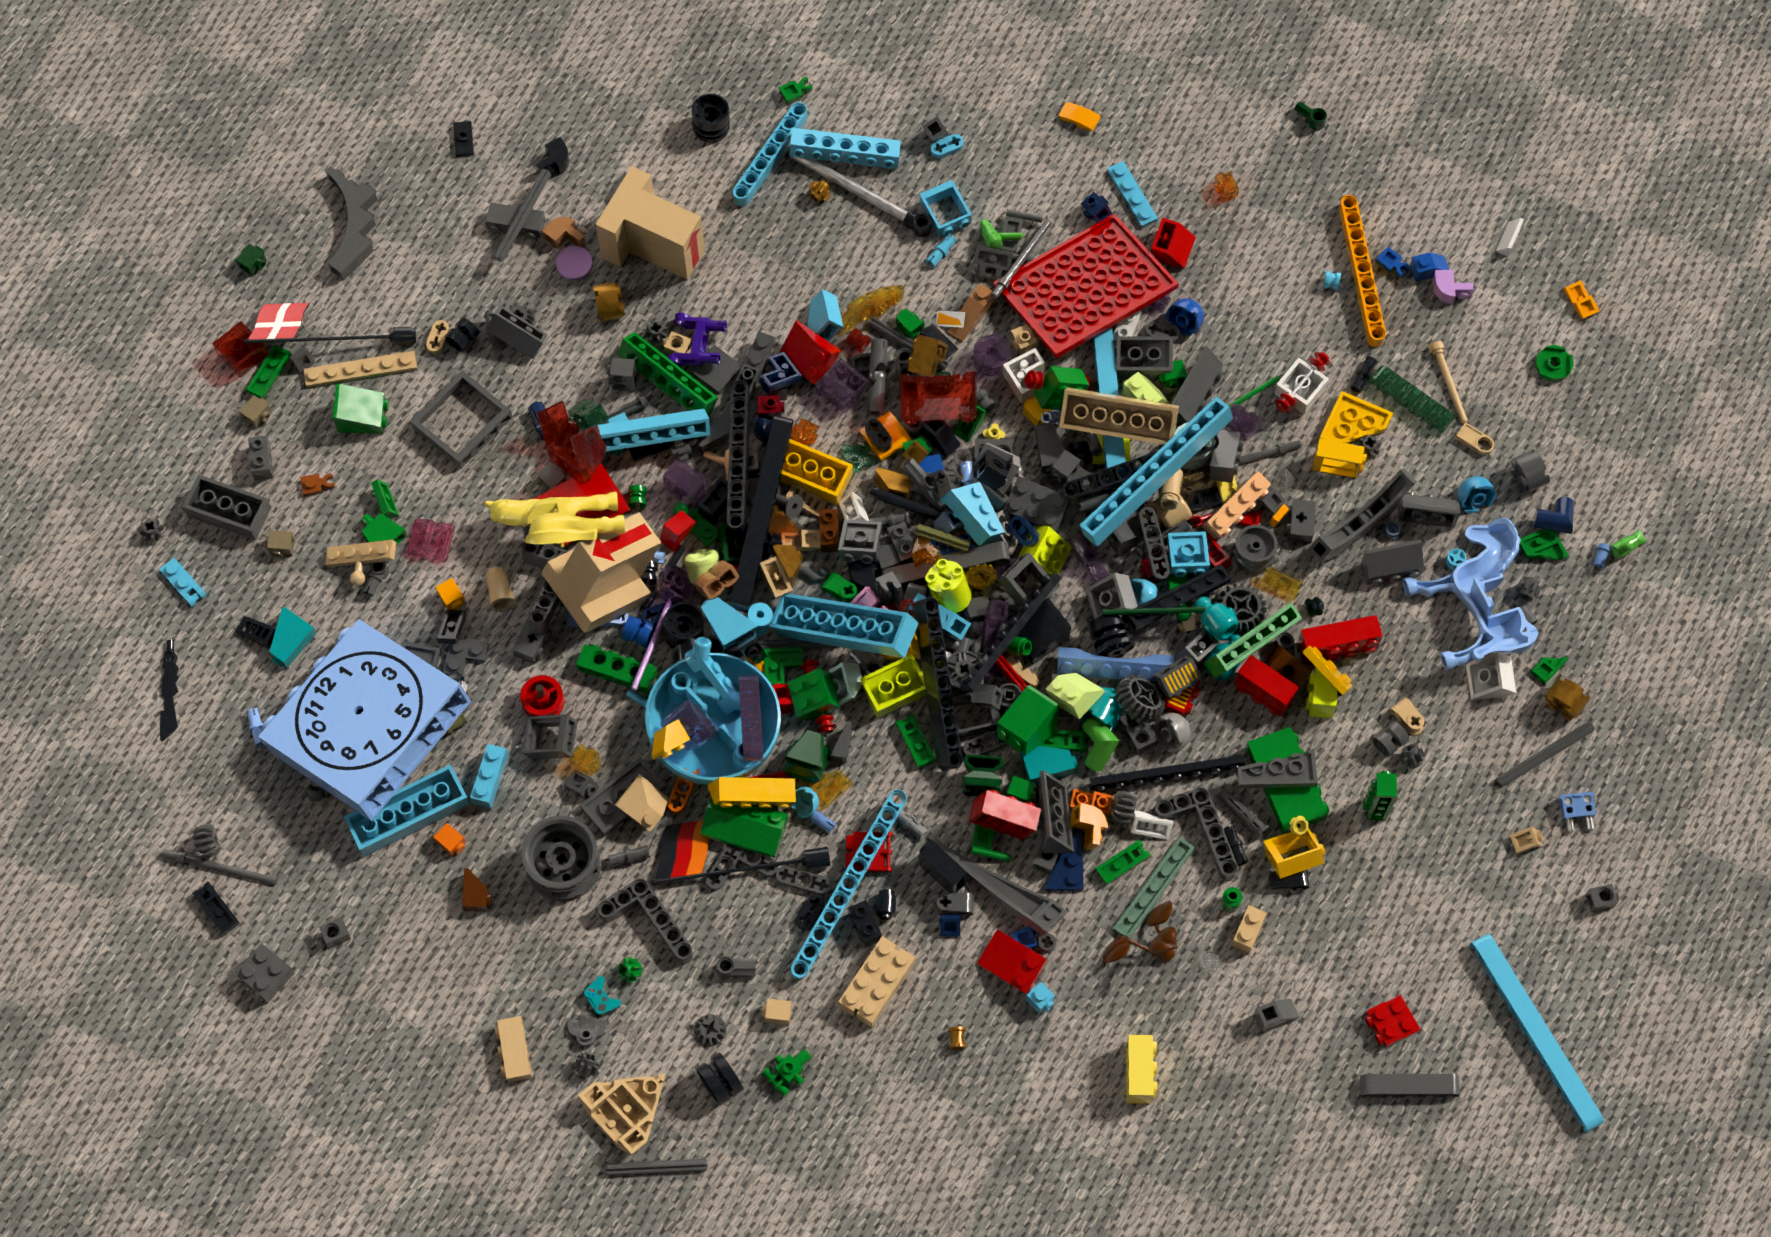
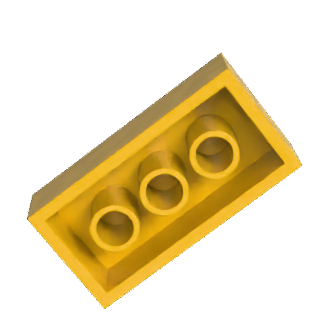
M790 439L780 482L789 486L794 483L838 506L853 475V465Z

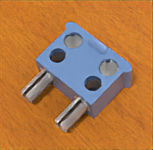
M1594 792L1564 794L1557 799L1560 805L1562 820H1566L1568 832L1575 831L1573 819L1586 818L1587 830H1594L1592 818L1596 815L1593 799Z

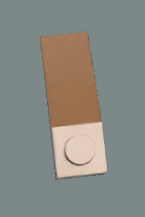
M980 283L960 311L965 312L964 327H950L948 333L963 342L995 302V299L991 297L993 291Z

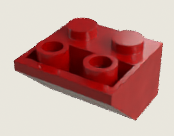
M1162 217L1150 253L1159 262L1185 269L1196 237L1181 223Z

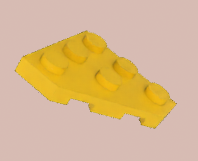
M1341 391L1319 439L1348 444L1360 438H1366L1367 434L1373 436L1385 432L1393 412Z
M1308 646L1302 652L1342 695L1353 686L1351 678L1346 673L1341 674L1331 660L1327 661L1324 659L1322 653L1315 646L1313 648Z

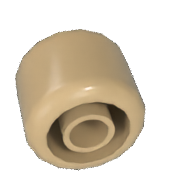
M1181 495L1177 508L1174 510L1161 508L1159 498L1152 502L1158 505L1160 516L1157 519L1159 526L1162 525L1166 530L1182 520L1188 521L1192 517V512Z

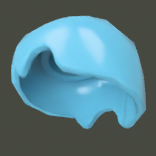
M800 787L795 790L796 802L791 805V808L797 811V817L806 819L812 816L818 809L819 798L811 788Z

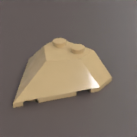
M658 1074V1076L653 1077L642 1076L617 1079L604 1083L593 1082L578 1095V1098L589 1117L616 1147L632 1156L648 1141L666 1074Z

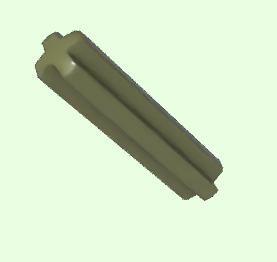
M918 524L915 530V534L963 551H968L971 544L970 540Z

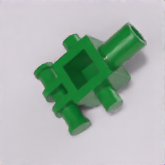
M805 1049L800 1051L794 1058L790 1054L785 1058L779 1054L774 1059L778 1064L775 1067L776 1073L773 1074L770 1068L767 1067L761 1075L768 1080L767 1083L769 1085H774L773 1089L775 1091H779L782 1097L785 1098L791 1090L787 1089L784 1084L786 1083L790 1086L795 1082L800 1086L805 1081L800 1076L804 1073L802 1066L812 1057Z

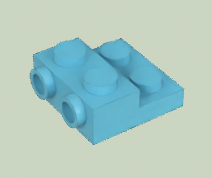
M1206 532L1168 533L1170 574L1183 577L1186 573H1194L1195 576H1199L1209 570L1210 562Z

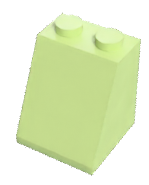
M1139 372L1123 383V397L1171 404L1152 381Z

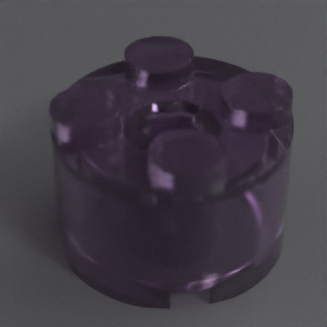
M996 333L980 338L975 343L973 349L975 369L980 374L990 377L1002 375L1003 364L1010 361L1011 349L1008 342Z

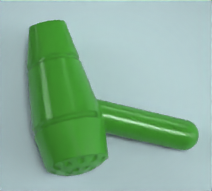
M987 219L979 222L981 234L988 248L999 250L1003 245L1002 240L1023 239V234L1020 232L998 233Z
M1637 530L1632 535L1616 541L1610 546L1611 554L1616 559H1620L1630 554L1638 546L1646 543L1641 530Z

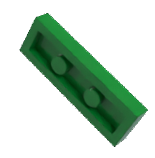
M274 345L246 388L247 393L258 398H265L290 359L291 352Z

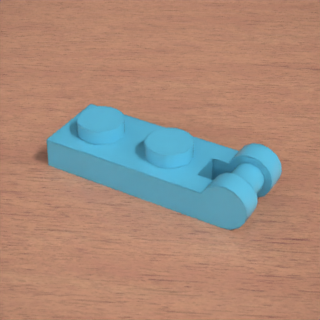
M175 558L159 569L191 607L196 605V601L200 598L203 599L207 596L204 590ZM195 590L196 592L190 596L189 593Z

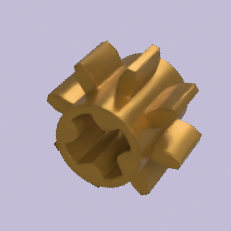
M813 181L810 184L809 196L813 201L819 203L822 200L826 202L831 196L829 190L831 188L825 181Z

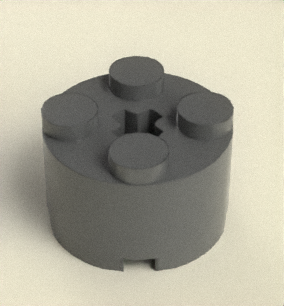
M1534 449L1510 461L1512 465L1510 471L1514 478H1519L1521 482L1519 483V488L1523 494L1550 483L1549 474L1545 476L1544 470L1547 468L1537 451L1534 452Z

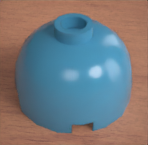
M1481 476L1467 478L1461 483L1457 491L1460 506L1466 513L1471 514L1480 511L1476 509L1478 507L1491 506L1497 496L1491 482Z

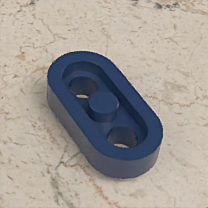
M1017 515L1011 518L1008 525L1009 531L1022 545L1029 548L1034 547L1039 541L1038 531L1024 517Z

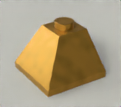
M774 545L772 558L778 557L793 589L801 569L803 557L800 551H796L793 545Z

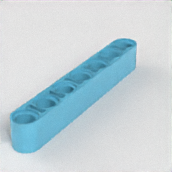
M797 102L791 106L733 189V199L737 206L744 207L751 201L791 144L792 128L788 129L786 127L791 126L800 129L807 121V107L805 104Z

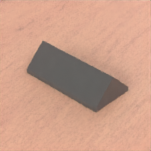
M1042 770L1039 774L1036 789L1038 791V808L1041 809L1039 818L1043 853H1073L1074 847L1067 785Z

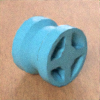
M1326 270L1323 289L1333 288L1335 291H1338L1341 273L1337 272L1334 274Z
M1458 548L1450 550L1446 557V566L1454 571L1457 566L1466 561V554Z

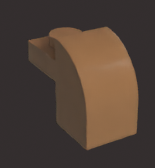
M558 217L542 230L543 239L557 249L566 239L579 247H583L585 244L584 233L576 228L575 220L569 217Z

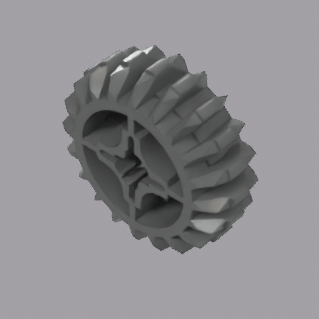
M1236 583L1233 584V589L1227 586L1226 591L1222 590L1220 596L1216 599L1218 603L1224 605L1228 602L1235 611L1237 619L1240 617L1246 619L1238 620V634L1241 633L1242 629L1247 633L1249 628L1252 630L1256 625L1262 623L1261 620L1265 619V613L1267 612V608L1264 607L1266 606V600H1262L1263 594L1257 595V588L1252 591L1251 584L1248 588L1244 587V583H1241L1240 587ZM1251 601L1256 607V614L1249 607Z
M1129 675L1119 682L1115 690L1116 702L1121 705L1120 709H1123L1125 714H1128L1131 719H1136L1137 722L1141 721L1143 724L1151 723L1158 719L1165 709L1164 696L1159 693L1160 689H1157L1155 684L1150 683L1149 679L1145 680L1143 676Z

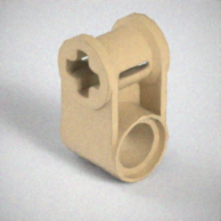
M1405 697L1389 709L1391 715H1395L1396 721L1402 725L1407 733L1417 736L1422 732L1424 718L1408 698Z

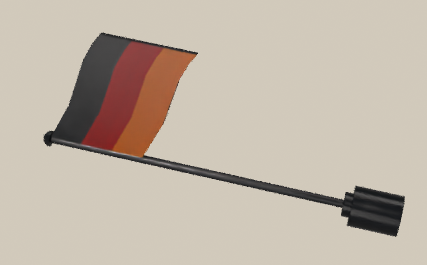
M703 820L667 825L662 838L659 867L655 880L652 879L651 884L655 886V884L800 862L807 869L831 866L828 846L804 850L805 854H801V859L702 873L707 858L709 838L700 836Z

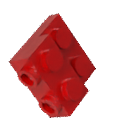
M1401 995L1387 1002H1382L1365 1013L1367 1025L1370 1028L1373 1027L1376 1032V1041L1379 1045L1383 1044L1385 1049L1421 1030Z

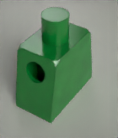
M366 514L360 521L365 526L362 534L367 542L394 540L397 546L407 537L403 527L383 514H379L375 519Z

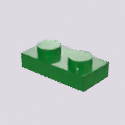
M378 479L371 482L373 495L378 500L380 512L390 518L399 516L388 484Z

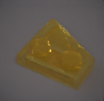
M841 770L823 774L822 779L815 784L801 780L799 785L811 788L818 795L819 805L825 810L852 787L853 783Z

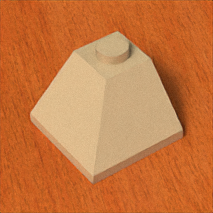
M638 774L615 805L641 827L651 832L663 817L669 798L642 775Z

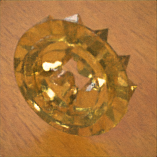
M986 563L983 565L976 564L975 567L970 566L969 571L966 572L968 584L979 589L991 586L997 577L996 570L993 569L992 565L987 566ZM981 572L984 575L983 579L980 577V575H978V573Z

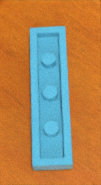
M1124 161L1108 167L1109 175L1140 227L1143 228L1158 221L1156 214Z

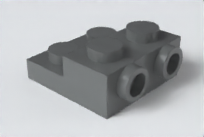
M844 519L838 548L839 558L848 563L853 562V560H861L865 564L877 561L880 550L882 522Z

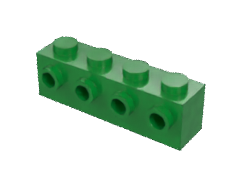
M1381 771L1376 774L1374 780H1371V786L1368 787V792H1366L1365 798H1363V810H1366V820L1386 821L1397 798V774Z

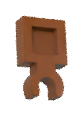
M319 473L300 477L304 496L323 493V487L327 489L335 487L334 483H327L328 479H333V474L330 473L324 475L323 478H320Z

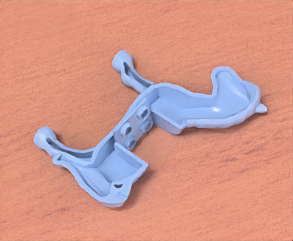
M1507 518L1496 519L1488 525L1469 526L1465 532L1466 539L1486 549L1477 557L1466 560L1457 566L1450 575L1433 581H1419L1411 577L1403 578L1402 580L1408 597L1416 594L1431 597L1439 592H1454L1471 612L1478 624L1479 636L1474 645L1459 652H1441V662L1446 671L1453 669L1455 666H1465L1473 660L1478 663L1490 653L1509 654L1523 652L1534 645L1539 634L1537 628L1525 619L1520 607L1492 615L1493 600L1485 594L1499 586L1504 578L1503 573L1505 569L1509 567L1519 551L1521 540L1518 536L1517 527Z

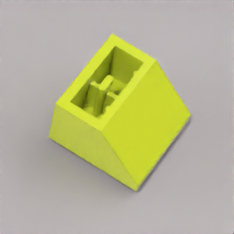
M1033 526L1039 533V541L1031 548L1023 546L1018 558L1031 553L1047 574L1050 575L1056 572L1059 574L1072 547L1051 527Z
M1315 667L1313 674L1310 673L1307 683V692L1309 694L1306 699V710H1309V716L1332 718L1337 706L1338 690L1317 667Z

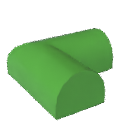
M1091 717L1085 721L1082 727L1083 731L1094 742L1084 763L1090 769L1102 772L1119 740L1099 719Z

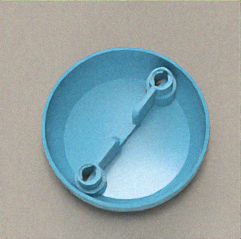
M710 653L709 656L714 662L719 664L721 672L731 680L732 686L736 691H739L744 680L754 681L758 685V690L755 697L752 698L749 711L735 710L730 714H726L717 703L720 694L702 670L693 672L686 659L677 662L659 677L649 694L646 704L645 727L652 749L654 733L678 719L680 720L690 740L684 743L685 748L676 753L674 750H671L672 755L665 759H662L660 756L658 759L669 771L678 777L696 784L709 785L719 777L745 778L764 764L770 756L780 732V706L771 683L762 672L749 662L728 654ZM697 769H700L698 775L692 773V772H696Z

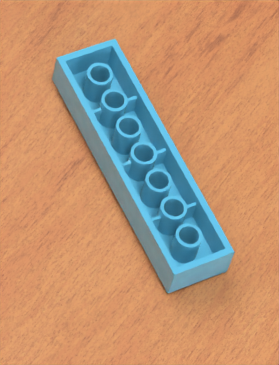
M787 593L780 597L769 627L779 636L905 658L918 622L906 612Z

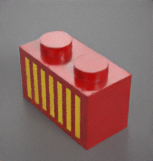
M1200 680L1197 681L1198 683L1195 686L1183 689L1180 695L1173 698L1166 697L1165 709L1163 711L1178 713L1183 717L1186 714L1190 715L1194 704H1191L1193 697L1197 699L1201 691L1199 687Z

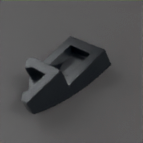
M1217 487L1197 491L1193 501L1188 506L1191 512L1222 506Z

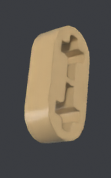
M444 320L436 321L430 331L426 346L431 354H439L444 349L446 343L444 336L450 330L448 323ZM441 326H444L445 330H442L440 335H438L439 332L437 328H441ZM436 339H437V340H438V341H437V342H438V346H436L435 349H434V348H432V345H431V344H435Z

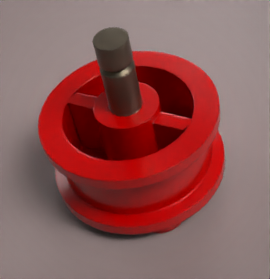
M538 675L529 679L521 689V703L528 716L559 715L562 712L565 698L562 687L556 679L546 675Z

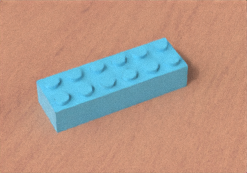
M450 764L397 790L372 821L357 811L344 816V819L361 854L365 857L470 805Z

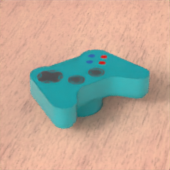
M599 976L584 991L586 999L598 1015L607 1014L621 1007L619 999H611L605 993V978L603 976Z

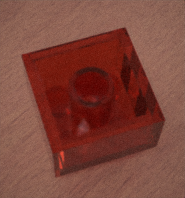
M242 321L212 343L217 355L239 378L268 355L263 343H248V345L244 343V340L250 337L252 331Z

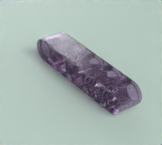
M758 675L739 676L743 762L763 761Z

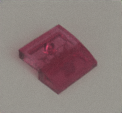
M415 519L407 554L447 561L455 526L452 523H435L432 519Z

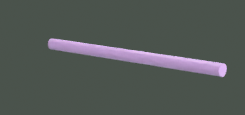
M667 600L632 684V690L636 691L663 627L664 615L672 605V602Z

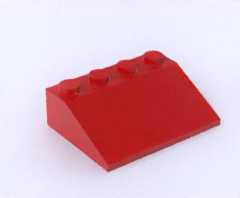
M601 462L534 498L541 500L549 497H589L617 492L618 511L609 509L603 511H580L575 516L593 519L604 516L614 518L630 510L621 492ZM574 541L564 542V547L571 544Z

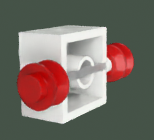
M1315 352V358L1309 359L1311 366L1298 358L1277 383L1274 394L1281 398V400H1275L1276 408L1280 412L1290 413L1291 406L1305 415L1324 392L1329 378L1319 371L1323 372L1325 370L1324 365L1328 366L1330 364L1329 356L1326 353Z

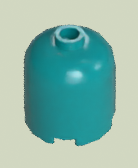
M1100 687L1105 692L1080 718L1082 720L1080 724L1083 726L1086 720L1095 717L1112 731L1123 709H1120L1121 705L1116 702L1117 698L1115 697L1116 692L1114 688Z

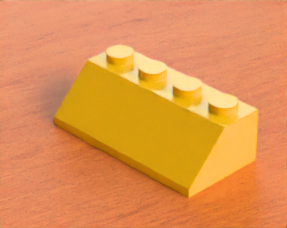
M719 777L708 785L714 804H720L722 808L733 807V805H740V808H750L752 805H759V808H770L771 805H778L779 809H786L796 802L795 779Z

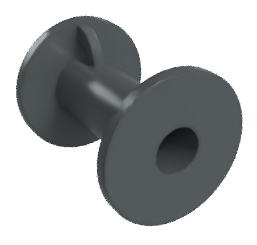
M779 487L774 509L777 506L785 509V514L788 518H796L802 511L803 499L800 495H793L787 498L783 496V491Z

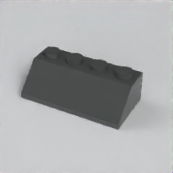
M1204 346L1171 403L1172 405L1179 406L1176 423L1178 426L1190 422L1197 415L1198 411H1201L1206 406V397H1211L1215 390L1214 383L1216 381L1219 382L1224 374L1222 371L1223 363L1206 346Z

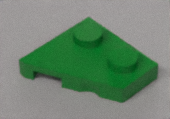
M1542 529L1520 539L1519 547L1526 559L1567 560L1569 558L1555 531Z

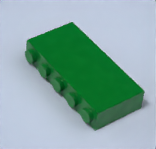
M1291 727L1248 741L1246 744V750L1252 764L1270 762L1272 759L1279 757L1280 759L1290 757L1291 754L1305 753L1303 749H1300L1298 735L1292 731ZM1319 785L1317 787L1263 788L1282 835L1291 832L1290 821L1294 817L1303 816L1308 821V826L1327 819L1329 807L1320 796L1322 792Z

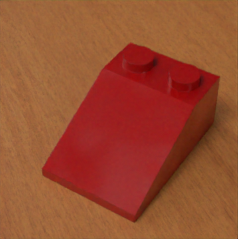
M796 320L779 352H784L801 375L817 385L826 380L841 350Z
M997 929L977 964L1028 994L1046 966L1048 959Z

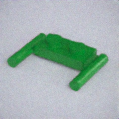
M974 824L971 854L1009 862L1010 854L992 851L995 831Z

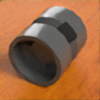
M1006 683L1000 687L1004 691L999 710L1002 714L1006 713L1022 693L1020 688L1012 683Z
M1392 721L1384 728V731H1380L1372 738L1374 746L1385 757H1390L1397 751V747H1402L1409 741L1408 733L1396 721Z

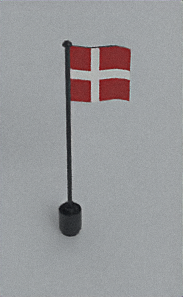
M310 303L265 304L258 314L253 332L249 338L244 340V343L248 345V343L389 338L394 346L416 343V329L411 327H393V331H389V335L295 338L300 330L303 315Z

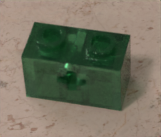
M586 398L568 410L571 416L569 417L571 423L575 427L577 426L589 431L594 430V425H601L609 419L601 403Z

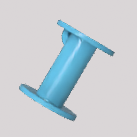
M755 603L748 610L747 618L757 625L758 631L754 633L756 637L763 636L768 631L769 623L773 617L771 608L765 603Z

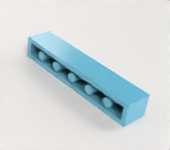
M705 409L593 426L595 444L599 452L710 435L709 417Z

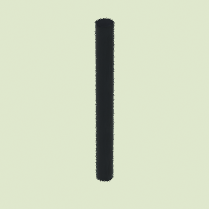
M681 544L678 546L653 587L651 594L642 605L643 609L646 610L651 607L684 553L685 546Z

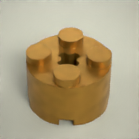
M610 282L593 286L600 322L622 318L625 315L623 301L618 300V298L622 297L619 283Z
M1560 676L1557 677L1544 696L1546 699L1545 705L1552 710L1557 708L1563 712L1561 715L1569 721L1580 715L1591 698L1589 694L1587 696L1583 694L1584 689L1567 678L1562 681Z

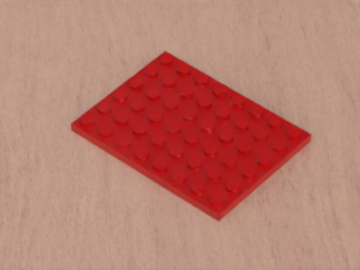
M1114 213L1021 266L1010 280V285L1000 295L1030 327L1049 351L1058 358L1178 289L1179 283ZM999 279L993 282L994 288L997 287Z

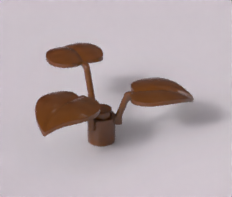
M1170 900L1156 906L1148 914L1146 924L1149 927L1154 926L1158 933L1157 937L1150 942L1148 948L1133 940H1129L1127 935L1120 936L1107 947L1103 959L1104 965L1124 957L1130 945H1135L1151 953L1152 956L1157 955L1164 963L1169 962L1175 956L1173 949L1178 948L1176 941L1177 932L1172 926L1160 931L1159 924H1163L1169 919L1173 908L1172 902Z

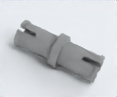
M903 809L900 811L896 820L903 825L905 830L908 829L922 840L927 834L928 829L919 824L914 816H910Z

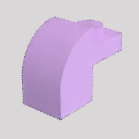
M1453 270L1434 271L1432 277L1433 290L1441 301L1453 304L1455 297L1461 300L1471 297L1474 290L1473 283H1454Z

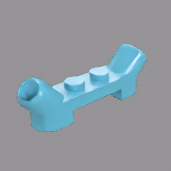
M704 637L695 639L693 649L685 653V659L694 673L702 670L720 694L717 703L726 714H730L735 710L749 711L752 701L751 694L736 691L732 686L731 680L721 672L719 664L714 662L709 656L711 641Z

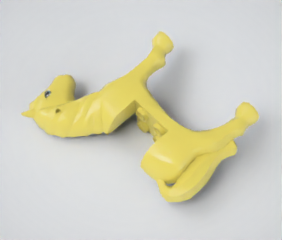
M617 492L589 497H549L541 500L501 499L494 502H484V505L490 509L493 522L523 527L531 524L529 535L525 539V543L529 544L557 543L564 547V542L596 540L598 533L625 534L624 515H618L614 518L604 516L596 519L575 516L580 511H603L606 509L618 511Z

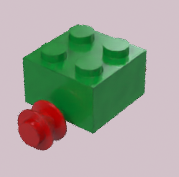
M1051 366L1045 376H1043L1041 371L1035 372L1030 370L1024 378L1028 389H1036L1034 394L1042 409L1062 410L1064 392L1067 387L1089 391L1092 385L1090 378L1084 375L1081 369Z
M809 659L804 661L800 667L806 672L802 676L787 682L797 718L804 721L818 718L815 721L816 724L821 726L818 728V732L830 734L836 728V724L831 722L834 720V716L827 715V713L841 708L831 672L822 668L817 669L816 667L819 665V662Z

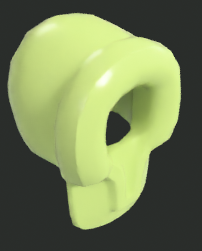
M704 548L685 557L688 577L693 585L701 574L709 572L711 567L718 562L719 555L717 551Z

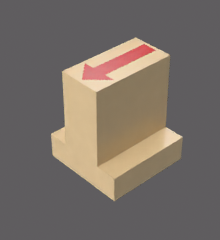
M633 166L630 167L595 224L601 258L619 267L623 265L627 256L631 253L688 280L705 251L701 216L655 196L651 175Z
M640 512L624 519L625 534L598 533L596 540H580L575 549L548 561L541 572L584 633L641 606L651 594L640 577L662 542Z

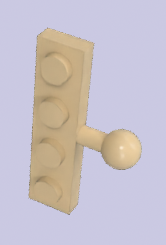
M394 540L327 547L325 565L328 567L355 565V572L351 574L350 582L354 586H361L365 582V575L362 573L363 564L394 560L396 542Z

